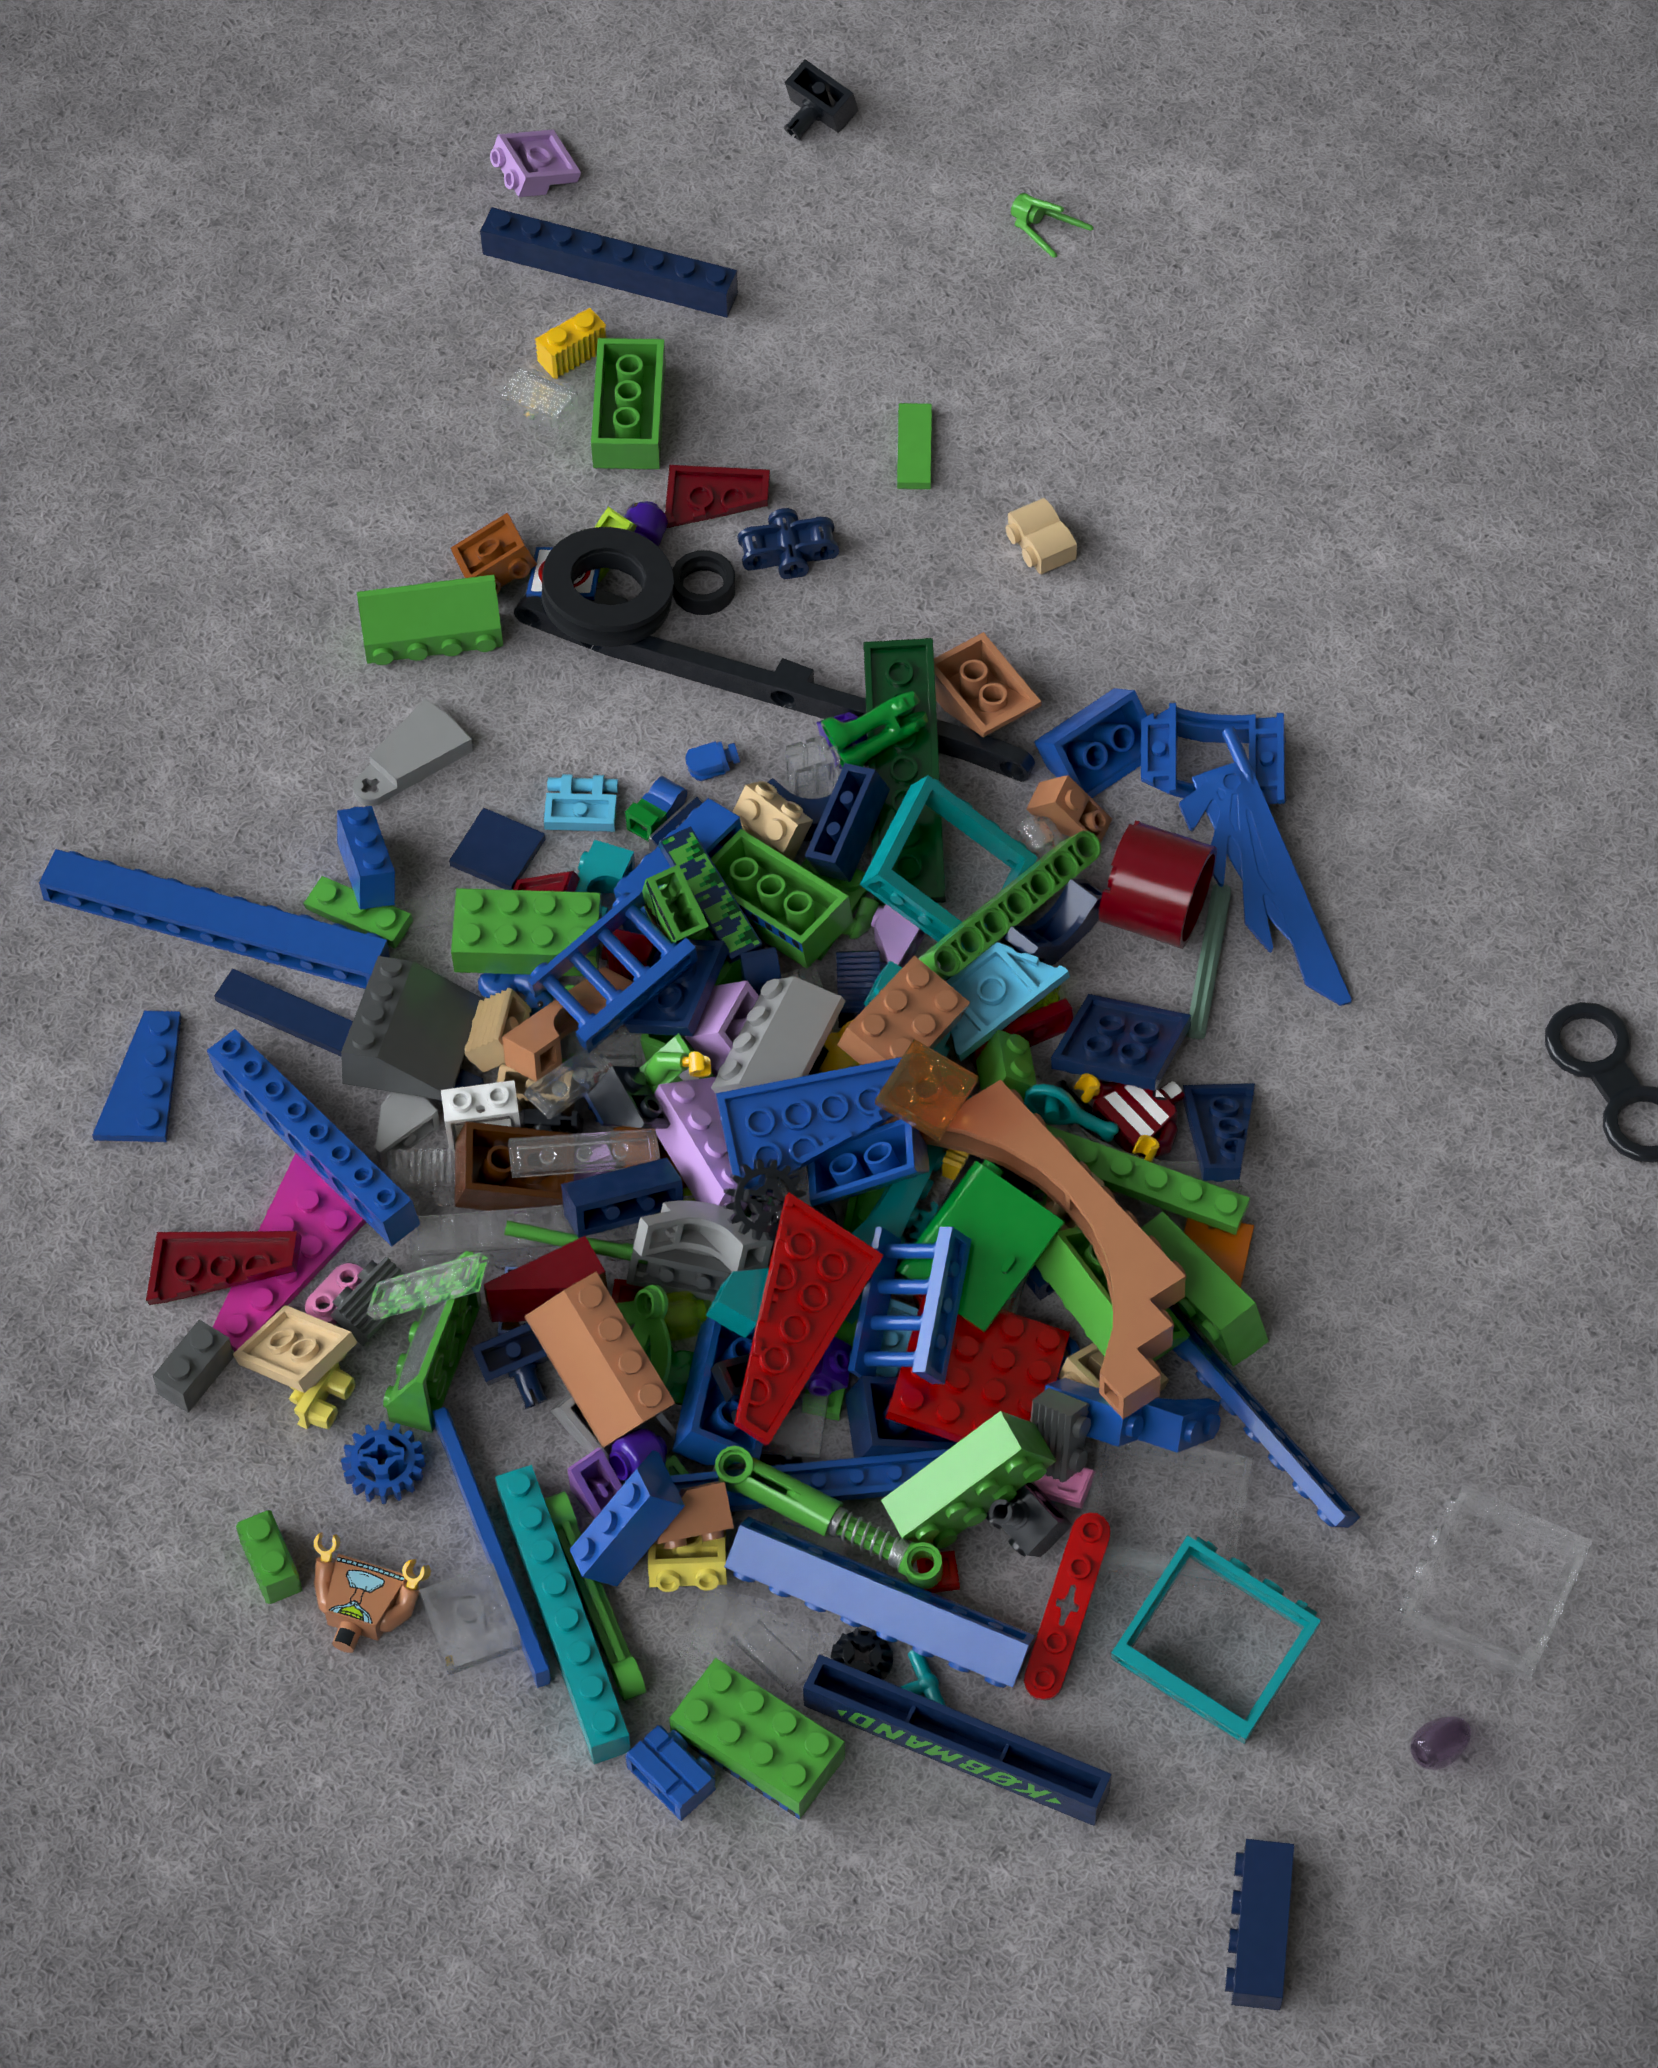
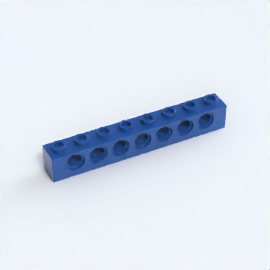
M236 1029L206 1050L215 1073L391 1247L420 1225L412 1200Z

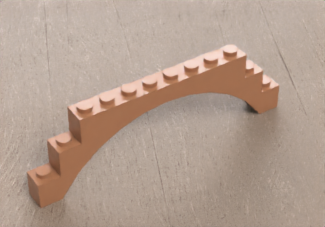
M942 1077L944 1085L942 1091L879 1126L911 1116L927 1145L963 1151L1004 1166L1038 1186L1070 1215L1091 1243L1103 1269L1113 1309V1328L1100 1370L1099 1393L1122 1419L1128 1417L1160 1396V1379L1162 1375L1158 1365L1152 1359L1172 1347L1174 1323L1165 1310L1185 1298L1186 1273L1183 1267L1177 1261H1171L1164 1254L1157 1239L1152 1235L1148 1236L1139 1227L1135 1216L1128 1210L1124 1211L1116 1203L1110 1189L1106 1186H1100L1093 1178L1088 1166L1082 1161L1078 1162L1070 1154L1068 1146L1060 1137L1055 1138L1051 1134L1042 1117L1037 1113L1033 1114L1024 1105L1022 1097L1015 1089L1010 1090L1000 1079L966 1100L957 1087L952 1088Z

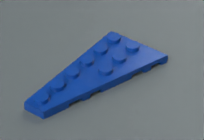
M936 1050L716 1093L732 1175L739 1177L743 1175L740 1168L742 1164H746L751 1169H754V1159H761L764 1167L767 1166L770 1159L777 1160V1170L784 1165H788L791 1167L788 1174L790 1175L942 1091L944 1085ZM762 1175L752 1178L744 1188L750 1189L758 1184L759 1177Z

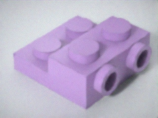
M554 130L498 134L494 148L490 153L492 165L495 168L500 167L504 173L505 186L508 189H514L518 197L546 195L550 185L576 183L581 175L579 168Z

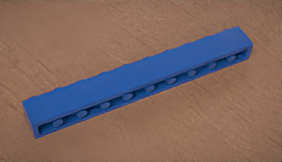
M55 849L39 882L43 899L48 902L366 989L378 956L390 957L387 940L377 934H364L350 930L342 924L335 923L331 925L320 922L305 914H291L272 905H258L249 902L243 897H229L218 894L207 887L196 888L185 885L174 878L164 879L156 877L141 869L131 870L117 866L108 860H94L75 851L65 852Z

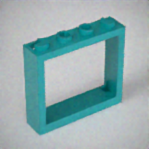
M927 775L909 787L860 885L938 942L961 924L962 921L892 870L925 804L1012 868L1002 889L1032 866L1038 857L1029 851L1024 843L1013 839L1001 830L997 823L988 820L974 810L969 802L958 798L946 789L942 782Z
M1187 1535L1111 1652V1659L1245 1744L1317 1632L1321 1619L1316 1617L1318 1612L1308 1607L1306 1602L1297 1600L1294 1603L1282 1595L1284 1590L1273 1581L1264 1578L1261 1582L1249 1574L1251 1569L1240 1560L1231 1557L1228 1561L1216 1553L1218 1548L1210 1541L1206 1542L1200 1537L1194 1540ZM1190 1558L1302 1629L1245 1720L1133 1649V1646Z

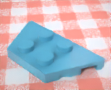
M996 942L958 974L948 979L946 982L970 1002L960 1021L951 1030L957 1058L960 1061L965 1059L991 1039L997 1029H1004L1070 978L1069 971L1063 966L1053 967L1040 962L1039 957L1028 953H1018L1012 947Z

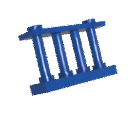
M638 887L631 893L625 892L619 896L608 913L548 964L543 962L532 971L528 980L530 991L535 998L547 989L579 1023L578 1030L576 1031L577 1039L588 1054L698 960L696 947L687 938L683 939L679 944L677 942L671 943L640 910L645 905L643 892ZM628 919L662 953L661 959L652 967H645L613 934ZM601 942L634 976V982L624 991L622 989L617 990L585 957ZM573 966L607 1000L606 1006L597 1014H589L558 981Z
M876 1227L874 1239L870 1246L884 1256L863 1290L853 1347L849 1353L848 1371L861 1378V1376H875L877 1367H913L912 1372L931 1384H945L972 1239L954 1227H939L935 1243L901 1244L902 1240L883 1227ZM898 1259H933L930 1277L928 1279H894ZM891 1294L926 1295L922 1315H887ZM884 1330L920 1331L916 1350L914 1352L880 1351Z

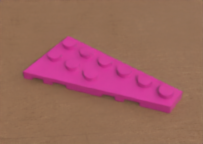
M296 1153L258 1231H297L301 1235L297 1271L231 1287L213 1328L229 1337L234 1352L284 1305L288 1306L366 1223Z

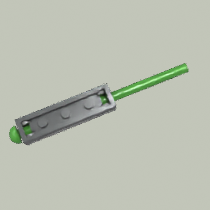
M508 1220L504 1233L506 1236L559 1247L579 1239L575 1234ZM586 1237L595 1254L630 1261L626 1284L645 1288L648 1285H658L668 1293L713 1302L720 1286L732 1273L719 1259L698 1250L674 1249L641 1257L633 1249L634 1243L618 1244ZM772 1256L769 1257L767 1268L770 1266Z

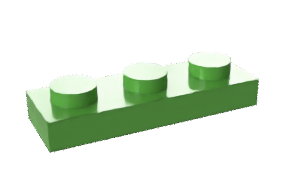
M321 876L303 903L307 910L332 922L342 924L350 930L364 934H377L387 940L388 946L395 949L414 921L411 913L392 905L360 910L352 888L324 876Z

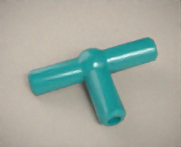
M910 1650L908 1658L917 1676V1680L900 1687L918 1695L924 1694L926 1698L946 1706L939 1690V1679L931 1672L925 1656Z

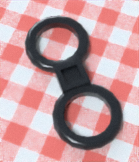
M1579 1002L1563 1007L1552 1016L1545 1028V1046L1550 1058L1562 1070L1577 1077L1591 1078L1608 1103L1603 1111L1604 1133L1608 1142L1621 1155L1638 1162H1658V1145L1643 1146L1634 1143L1621 1132L1618 1125V1116L1621 1110L1629 1104L1651 1102L1658 1105V1087L1641 1085L1625 1062L1631 1048V1035L1625 1022L1613 1010L1596 1003ZM1582 1018L1594 1019L1603 1023L1612 1031L1616 1040V1047L1613 1053L1603 1060L1595 1062L1581 1061L1572 1057L1563 1048L1560 1041V1032L1563 1027L1574 1020Z

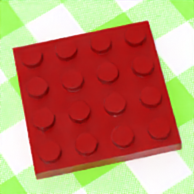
M926 1295L922 1296L916 1316H921L924 1311ZM1002 1309L984 1333L958 1314L945 1384H931L912 1372L913 1367H901L885 1418L955 1442L962 1440L999 1411L1030 1422L1032 1400L1045 1391L1046 1384L1057 1380L1070 1332ZM920 1331L911 1332L905 1352H914L916 1350Z

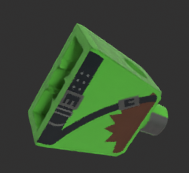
M679 864L645 880L642 890L645 901L644 908L651 922L671 943L709 927Z

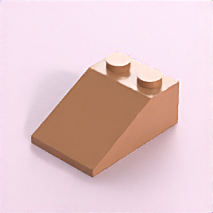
M984 632L934 658L936 701L944 711L982 737L1042 706L1041 700Z

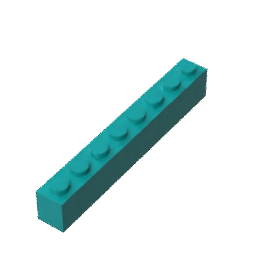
M532 1464L495 1476L500 1502L593 1764L626 1754L631 1750L629 1733Z

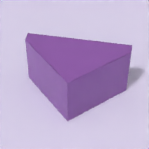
M599 1447L567 1468L571 1492L593 1519L598 1516L622 1487L603 1450Z

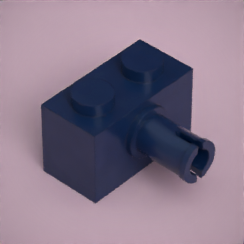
M528 1323L471 1347L488 1386L506 1378H514L525 1404V1409L535 1406L530 1394L531 1390H533L539 1404L548 1400L535 1369L537 1365L550 1359Z

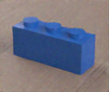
M372 806L337 810V844L359 909L395 905V870Z

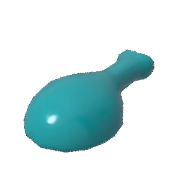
M1038 1084L1029 1088L1025 1093L1024 1103L1033 1114H1039L1045 1123L1053 1125L1078 1124L1097 1133L1106 1142H1111L1114 1135L1119 1132L1116 1123L1103 1121L1084 1111L1073 1097L1060 1087Z

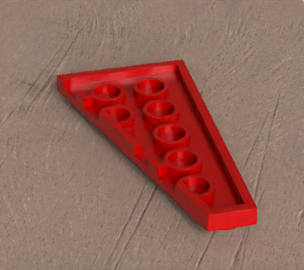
M790 1192L784 1199L734 1422L736 1427L765 1446L773 1439L884 1256Z

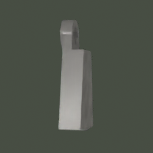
M424 699L369 755L370 765L353 783L355 799L365 806L381 804L385 800L473 752L472 739L451 716L427 699ZM377 784V792L368 791L365 793L364 785L374 786Z

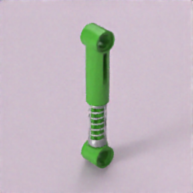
M729 1446L717 1455L715 1470L719 1481L725 1482L727 1491L741 1493L824 1537H827L829 1534L833 1535V1537L839 1535L843 1542L851 1541L852 1547L859 1545L862 1552L868 1550L870 1556L878 1555L880 1561L888 1560L889 1566L897 1568L898 1572L906 1576L912 1585L922 1589H930L942 1579V1557L934 1545L926 1542H909L903 1538L900 1539L899 1536L894 1538L890 1536V1531L884 1533L880 1531L881 1527L876 1529L871 1526V1522L868 1524L862 1522V1517L857 1519L852 1516V1512L848 1514V1510L843 1508L842 1502L752 1457L743 1447ZM735 1462L743 1463L746 1468L741 1475L732 1477L725 1473L730 1464ZM921 1558H927L934 1563V1566L927 1573H918L913 1569L914 1563Z

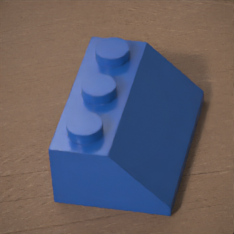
M1114 688L1035 740L1034 743L1046 767L1057 778L1069 775L1093 798L1141 766V719L1147 717V714L1135 690Z
M910 1116L873 1128L808 1164L809 1201L811 1205H829L929 1172L928 1146L912 1117Z
M652 1450L569 1549L582 1577L618 1586L685 1507L659 1452Z

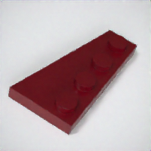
M297 1231L157 1232L146 1302L149 1305L168 1303L296 1272L302 1237Z

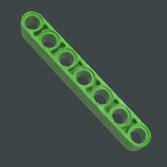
M1081 831L1057 844L921 955L919 960L943 980L958 974L1008 933L1011 926L1019 924L1065 886L1070 879L1076 877L1093 863L1101 853V843L1098 837L1090 831Z

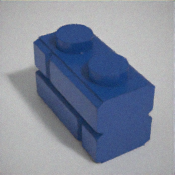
M657 1725L645 1736L644 1740L639 1741L627 1752V1768L682 1821L716 1790L715 1778L713 1777L716 1773L706 1759L701 1756L695 1759L686 1750L688 1744L677 1731L672 1730L668 1733L661 1725Z

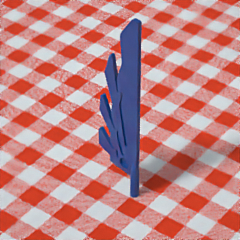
M1229 727L1222 732V735L1234 763L1193 776L1192 781L1196 790L1180 801L1179 808L1189 830L1194 831L1204 813H1207L1215 830L1211 845L1217 847V859L1213 877L1218 886L1223 887L1226 856L1228 855L1242 880L1244 923L1268 952L1273 951L1268 923L1269 918L1277 929L1291 942L1305 985L1339 1006L1352 1002L1350 994L1235 728Z

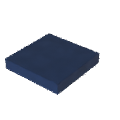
M483 808L453 853L449 863L453 868L500 888L514 890L517 880L521 879L546 840L545 833Z

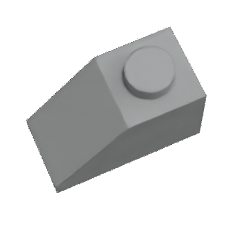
M391 1092L385 1101L381 1103L375 1149L378 1164L382 1168H385L440 1128L438 1110L425 1097Z

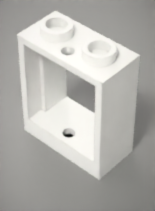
M515 1080L441 1090L451 1164L455 1163V1140L464 1126H456L455 1123L510 1116V1119L480 1123L521 1128ZM485 1109L482 1113L477 1112V1110Z

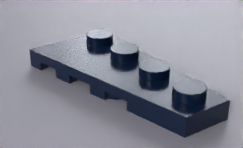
M1255 1083L1183 1085V1103L1203 1181L1224 1182L1226 1180H1240Z

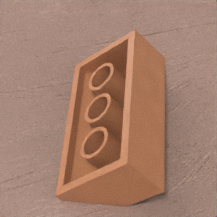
M597 1272L563 1290L525 1316L526 1321L603 1448L675 1404V1401Z

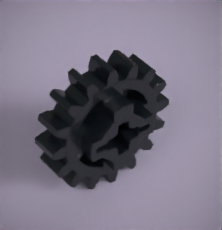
M754 1159V1169H751L746 1164L740 1165L743 1174L741 1177L730 1175L729 1178L735 1185L733 1189H724L723 1193L731 1196V1201L723 1204V1208L734 1211V1214L728 1219L730 1223H742L738 1231L740 1234L745 1235L752 1229V1239L760 1240L763 1232H765L767 1239L772 1241L775 1240V1231L778 1230L780 1219L774 1223H768H770L772 1215L782 1210L785 1199L778 1189L779 1180L784 1184L787 1193L790 1192L797 1198L805 1196L806 1191L796 1190L795 1185L800 1182L801 1178L799 1176L788 1177L791 1169L790 1166L784 1165L777 1170V1160L770 1159L767 1166L764 1167L761 1159ZM762 1175L759 1177L758 1184L750 1189L744 1188L752 1178ZM767 1193V1196L772 1197V1200L779 1201V1204L771 1203V1205L766 1204L763 1207L762 1203L757 1202L756 1199H751L750 1195L758 1196ZM741 1201L746 1202L751 1210L750 1219L752 1221L744 1214Z

